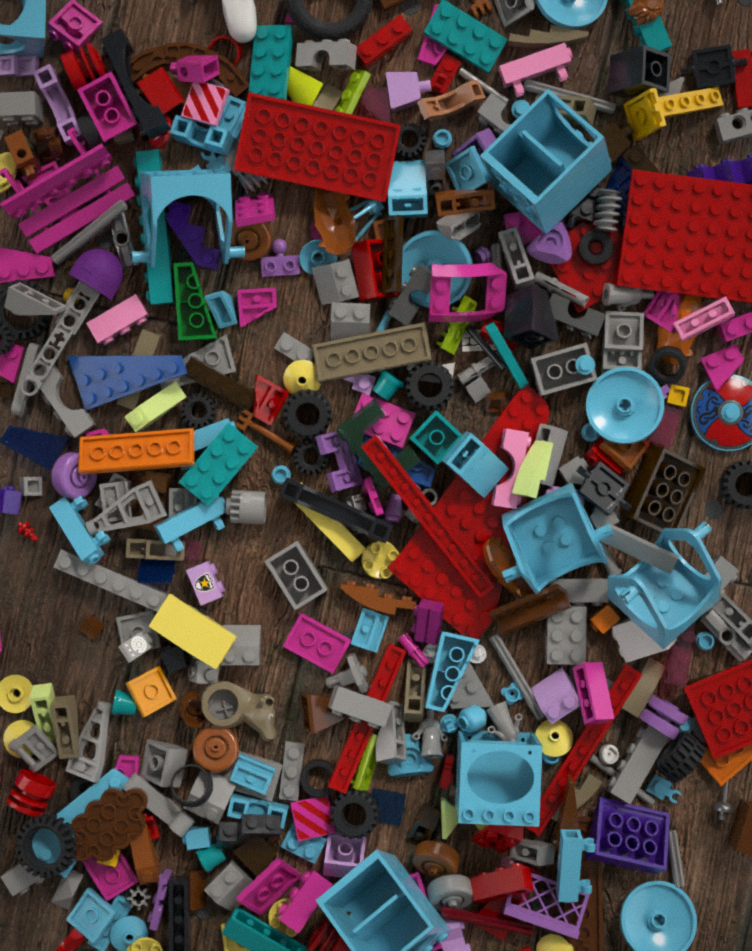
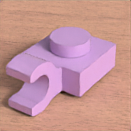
M363 374L343 378V380L354 383L352 386L353 390L370 395L376 377Z

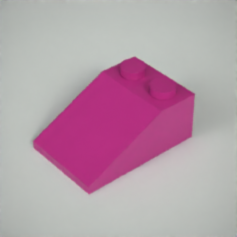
M112 72L77 90L104 142L138 125L131 112L132 108L123 95L125 92L119 86L116 80L117 77Z

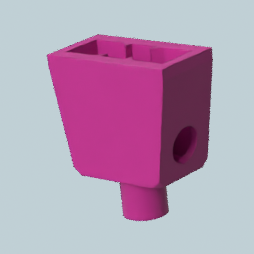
M218 55L186 56L177 62H172L170 71L172 74H177L179 81L204 83L220 74Z

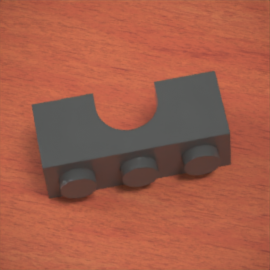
M423 263L418 267L414 265L409 273V276H411L408 283L404 281L402 284L400 296L398 299L394 297L388 306L391 308L388 314L406 326L410 324L420 308L412 301V291L421 290L426 294L430 293L431 269Z
M554 293L551 294L549 300L555 324L560 323L564 325V329L574 332V330L582 332L581 336L588 339L598 336L606 314L588 307L582 318H572L568 313L570 300Z

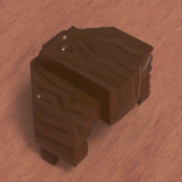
M55 127L38 128V130L31 131L35 136L37 155L44 156V162L62 160L64 140L60 131H57Z
M196 690L184 694L179 706V713L187 726L199 728L201 725L209 722L201 712L199 701L201 694L198 695Z

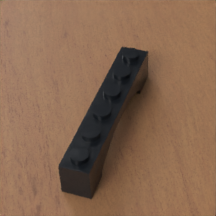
M120 28L102 38L101 40L104 44L102 50L107 58L110 57L112 61L109 65L112 71L119 76L116 80L121 89L124 88L126 91L123 95L128 104L133 106L131 112L136 120L139 119L141 124L138 127L142 134H147L152 140L171 130L168 120L158 105L154 107L145 102L135 89L130 68L131 55L135 51L124 31Z
M286 477L279 496L334 519L383 543H386L394 526Z

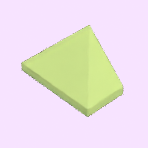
M441 797L442 839H447L458 824L455 806L445 797Z

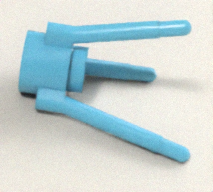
M367 199L349 208L352 212L364 206L365 209L353 216L355 220L366 212L370 216L374 214L356 236V242L373 222L382 215L380 211L384 209L381 201Z

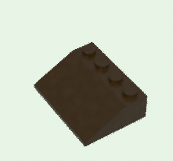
M650 444L626 499L632 507L629 511L622 508L620 514L659 532L664 528H680L706 468L666 448Z

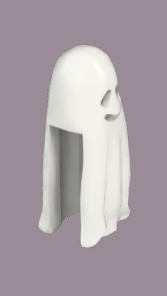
M222 0L223 14L231 37L239 43L251 41L255 37L257 30L254 0Z

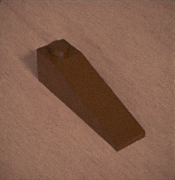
M567 775L555 828V839H552L554 851L557 850L558 854L560 829L580 830L575 788L571 775Z

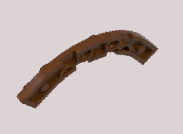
M166 43L165 45L149 48L131 59L130 63L133 84H135L144 74H148L154 69L169 65L172 62H177L186 56L218 55L220 74L216 77L230 90L232 95L238 98L249 89V83L231 62L207 47L197 44Z

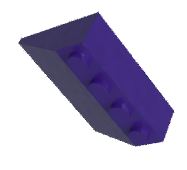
M599 797L588 838L594 839V844L596 845L595 852H586V859L652 874L666 871L670 813Z

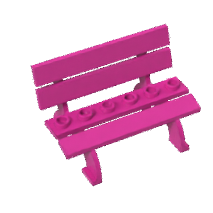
M74 127L67 130V133L81 156L27 188L21 180H14L9 170L5 167L0 170V175L3 178H7L16 192L15 195L1 202V207L12 218H20L27 213L28 209H32L34 215L18 224L26 238L43 228L45 230L29 240L36 254L93 222L117 201L127 202L136 196L128 182L111 192L110 189L126 180L118 166L101 175L98 168L103 169L107 167L110 161L113 160L112 156L107 152L102 143L88 151L86 148L90 146L85 140L80 143L75 137L78 135V132ZM93 171L95 172L97 178L43 210L38 211L37 207L41 206L45 199L58 196L62 189L73 187L77 184V180L81 178L86 179L93 175ZM105 191L107 192V195L101 197L100 199L96 200L95 202L91 203L85 208L79 210L78 212L74 213L68 218L62 220L61 222L57 223L51 228L48 227L49 224L55 222L56 220L60 219L61 217L65 216L71 211L77 209L78 207L82 206L88 201L94 199L95 197L99 196Z

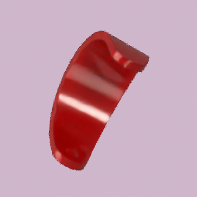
M230 35L218 36L213 39L208 46L209 50L222 38L229 39L234 43L237 49V58L233 65L236 67L243 55L242 44Z
M74 927L56 951H74L85 941L86 937Z

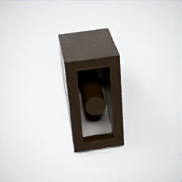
M423 804L405 841L417 846L420 842L428 840L435 830L441 811Z

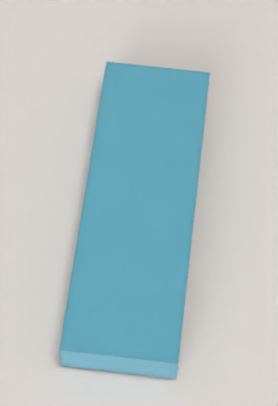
M118 894L111 904L118 913L97 943L93 944L91 941L87 943L99 951H105L111 942L110 930L112 925L119 918L128 915L132 908L130 907L132 901Z

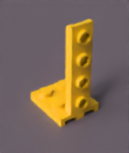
M719 87L658 97L656 88H651L626 102L623 106L628 123L634 130L632 134L633 141H637L666 126L664 117L723 106Z

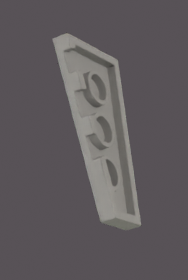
M227 334L183 358L185 365L189 358L193 356L225 375L237 372ZM183 375L161 383L160 386L163 390L173 382H177L179 387L196 383V381Z

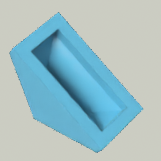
M223 290L205 295L204 298L219 329L237 324L231 295Z

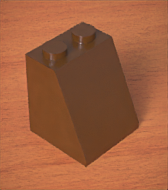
M741 799L728 843L733 847L734 851H737L736 854L747 858L748 855L752 856V802Z

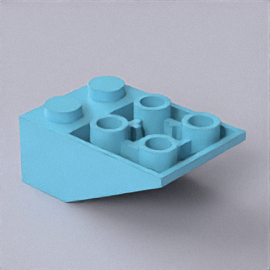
M425 160L394 161L388 188L389 217L401 215L404 216V219L427 218Z
M467 431L441 460L483 498L487 496L509 470L489 448Z

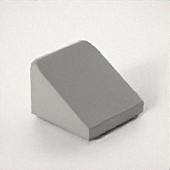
M481 376L465 387L475 403L486 397V394L491 393Z
M19 477V491L22 492V496H42V477Z

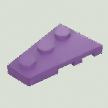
M165 869L163 874L160 873L159 881H157V885H159L158 891L155 892L152 901L155 905L148 917V922H150L149 929L157 931L160 926L169 889V880L173 870Z

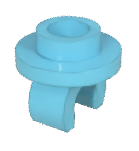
M446 714L441 718L440 726L442 731L453 733L458 729V719L455 715Z

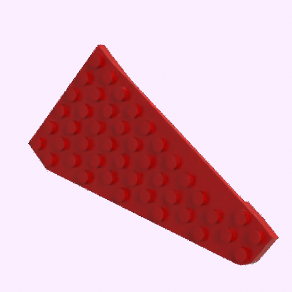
M529 385L522 390L520 389L512 397L481 441L509 468L496 485L505 482L512 472L511 458L506 451L500 448L503 429L529 432L528 437H531V444L529 448H526L527 454L535 442L540 423L547 425L549 418L548 404ZM456 475L434 508L491 579L495 587L479 598L422 524L387 568L421 599L442 602L444 604L443 618L463 636L478 639L494 620L490 617L489 611L497 608L503 584L494 581L495 576L485 562L482 548L488 539L492 537L498 539L501 537L503 545L512 551L503 528L502 514L513 509L491 505L493 489L483 498ZM521 497L520 506L525 504L527 497Z

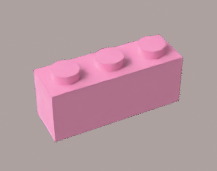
M135 294L86 324L97 343L107 345L113 342V337L118 334L122 336L130 332V327L136 324L137 326L144 324L147 321L146 318L150 315L139 296Z

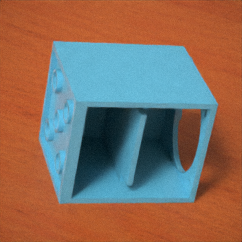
M549 89L480 155L493 188L545 235L612 171L611 159L609 158L604 136ZM558 108L564 110L578 121L595 141H586L583 134L577 129L574 130L570 123L563 118Z
M458 729L455 809L458 823L539 827L542 744L534 732H519L516 738L517 742L501 741L499 737L489 734L487 730H477L473 733H468Z
M377 849L315 900L351 951H432L434 949L432 946L436 942L441 943L447 939V933L451 931L395 855Z

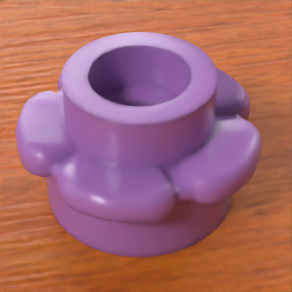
M479 246L474 251L475 258L479 264L490 261L491 253L488 248Z

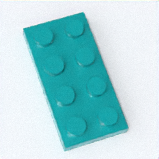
M445 0L440 1L422 33L487 74L490 72L508 40Z
M292 25L257 26L253 44L248 92L287 100L294 32Z
M227 423L196 460L194 466H191L180 479L179 483L209 507L258 449V446L230 423Z

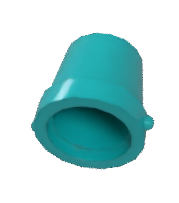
M387 370L380 371L381 375L373 391L384 399L389 400L399 388L404 387V383Z
M116 690L111 714L135 716L137 706L131 694L122 692V690Z
M216 843L210 847L196 850L198 858L207 873L227 859L222 849H216Z

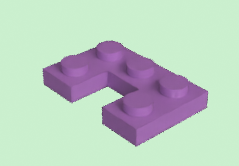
M348 428L316 436L320 454L324 455L335 452L340 469L326 474L331 492L363 484Z

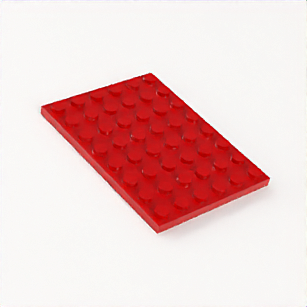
M632 169L616 286L712 299H721L726 296L728 301L752 304V184Z

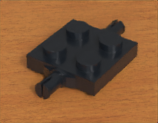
M731 44L692 50V66L680 68L681 76L693 74L696 90L732 85L736 83V67L747 66V58L735 60L732 55Z
M595 186L566 215L569 218L565 226L566 229L572 223L569 230H573L576 221L592 224L597 211L596 206L599 205L597 198L602 197L598 194V191L605 189L604 187Z
M601 461L597 462L590 472L582 467V465L577 468L576 472L584 477L583 484L577 493L606 516L610 515L618 505L626 511L631 509L632 505L623 499L625 491L630 484Z

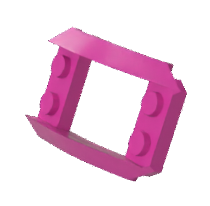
M492 262L481 264H431L429 322L482 321L505 310L507 273ZM487 276L484 310L449 312L451 277Z

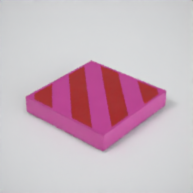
M328 795L290 803L297 841L336 833L335 827L331 824V808Z

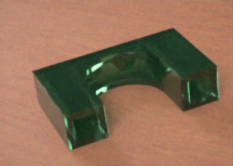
M374 398L337 426V434L342 441L346 439L350 446L348 448L354 456L358 455L362 460L360 464L366 472L368 470L373 475L371 479L377 487L381 486L384 489L390 483L361 447L364 444L363 437L365 431L386 415L384 409ZM410 444L394 455L406 472L421 462L420 457Z

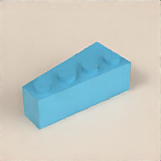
M443 631L440 632L424 708L445 712L480 641L479 639Z

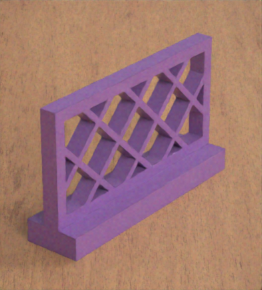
M531 873V876L537 879L532 881L536 896L526 900L524 894H521L524 902L519 905L510 903L512 896L507 897L502 909L503 914L578 939L580 925L590 894L579 892V894L584 895L582 904L575 907L574 903L571 902L573 908L563 913L559 905L560 902H558L552 891L556 889L557 881ZM542 880L546 883L548 890L539 894L534 884ZM550 892L555 902L544 906L540 897ZM538 898L543 908L535 912L531 910L528 903ZM557 905L561 914L552 918L546 909ZM575 911L578 917L576 925L568 923L565 915Z

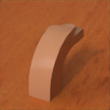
M479 80L466 82L460 87L440 96L422 98L417 103L424 120L430 119V121H435L463 111L486 97Z

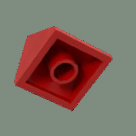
M163 67L134 84L144 100L154 107L158 105L164 114L184 101Z

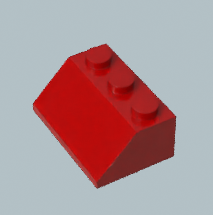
M366 239L354 243L351 247L360 301L399 297L401 294H382L384 239Z

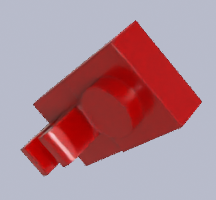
M446 53L444 54L430 81L432 92L438 95L447 93L462 64L461 61Z

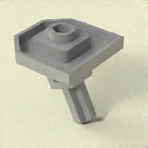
M355 652L350 653L347 657L350 668L326 679V686L330 689L334 688L335 685H342L343 687L355 682L361 693L367 692L369 688L365 677L368 676L367 670L364 665L358 662Z

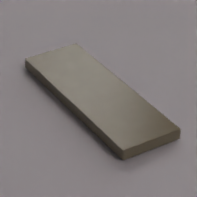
M425 322L312 345L319 383L432 361Z

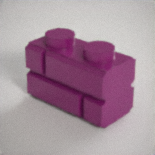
M422 599L419 605L415 606L414 616H417V619L412 625L415 641L426 642L431 645L437 644L441 632L444 609L442 602Z

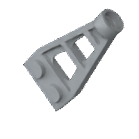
M152 480L132 488L101 514L85 522L89 534L94 536L102 530L109 531L148 524L167 516V513ZM133 499H137L143 509V514L138 517H129L125 511V506ZM117 509L120 510L123 521L110 524L107 516Z
M98 701L96 708H94L79 736V757L69 758L66 772L91 782L99 783L104 767L108 722L113 704ZM95 723L100 724L98 738L90 735ZM89 741L96 745L95 757L93 759L83 756V750Z

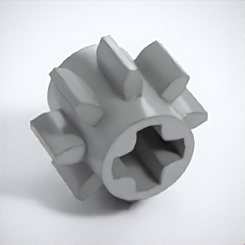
M138 885L137 890H129L132 893V896L127 897V900L132 901L130 907L136 905L138 910H140L141 905L148 906L145 900L151 898V895H146L147 887L142 890L140 885ZM137 893H140L141 896H144L141 902H138L137 899H134Z

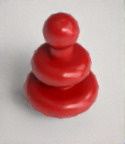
M27 521L24 524L19 522L17 524L20 527L17 531L19 535L24 533L25 538L30 537L33 542L38 541V536L33 534L34 529L29 528L30 522Z

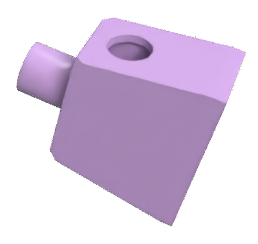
M386 72L390 106L393 113L417 105V102L422 99L421 93L432 91L430 80L419 81L417 72Z

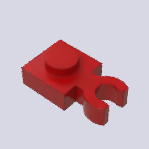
M446 753L440 788L448 789L449 784H453L454 773H451L454 754Z

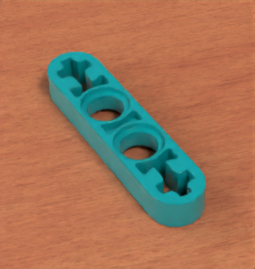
M494 322L485 326L487 333L515 382L522 390L529 385L526 377Z

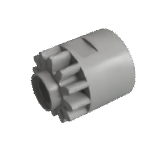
M233 490L231 498L226 500V515H231V523L265 524L266 491Z

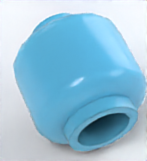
M472 705L460 711L458 725L463 731L473 733L485 727L487 714L478 705Z

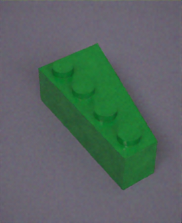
M193 262L173 263L178 341L217 340Z

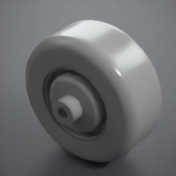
M459 874L438 877L431 881L427 887L428 900L437 911H440L442 906L463 909L473 901L471 880Z

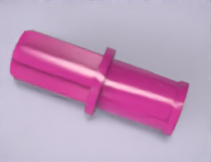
M408 632L398 639L408 652L407 655H411L420 668H424L429 664V660L419 648L420 645L417 646Z

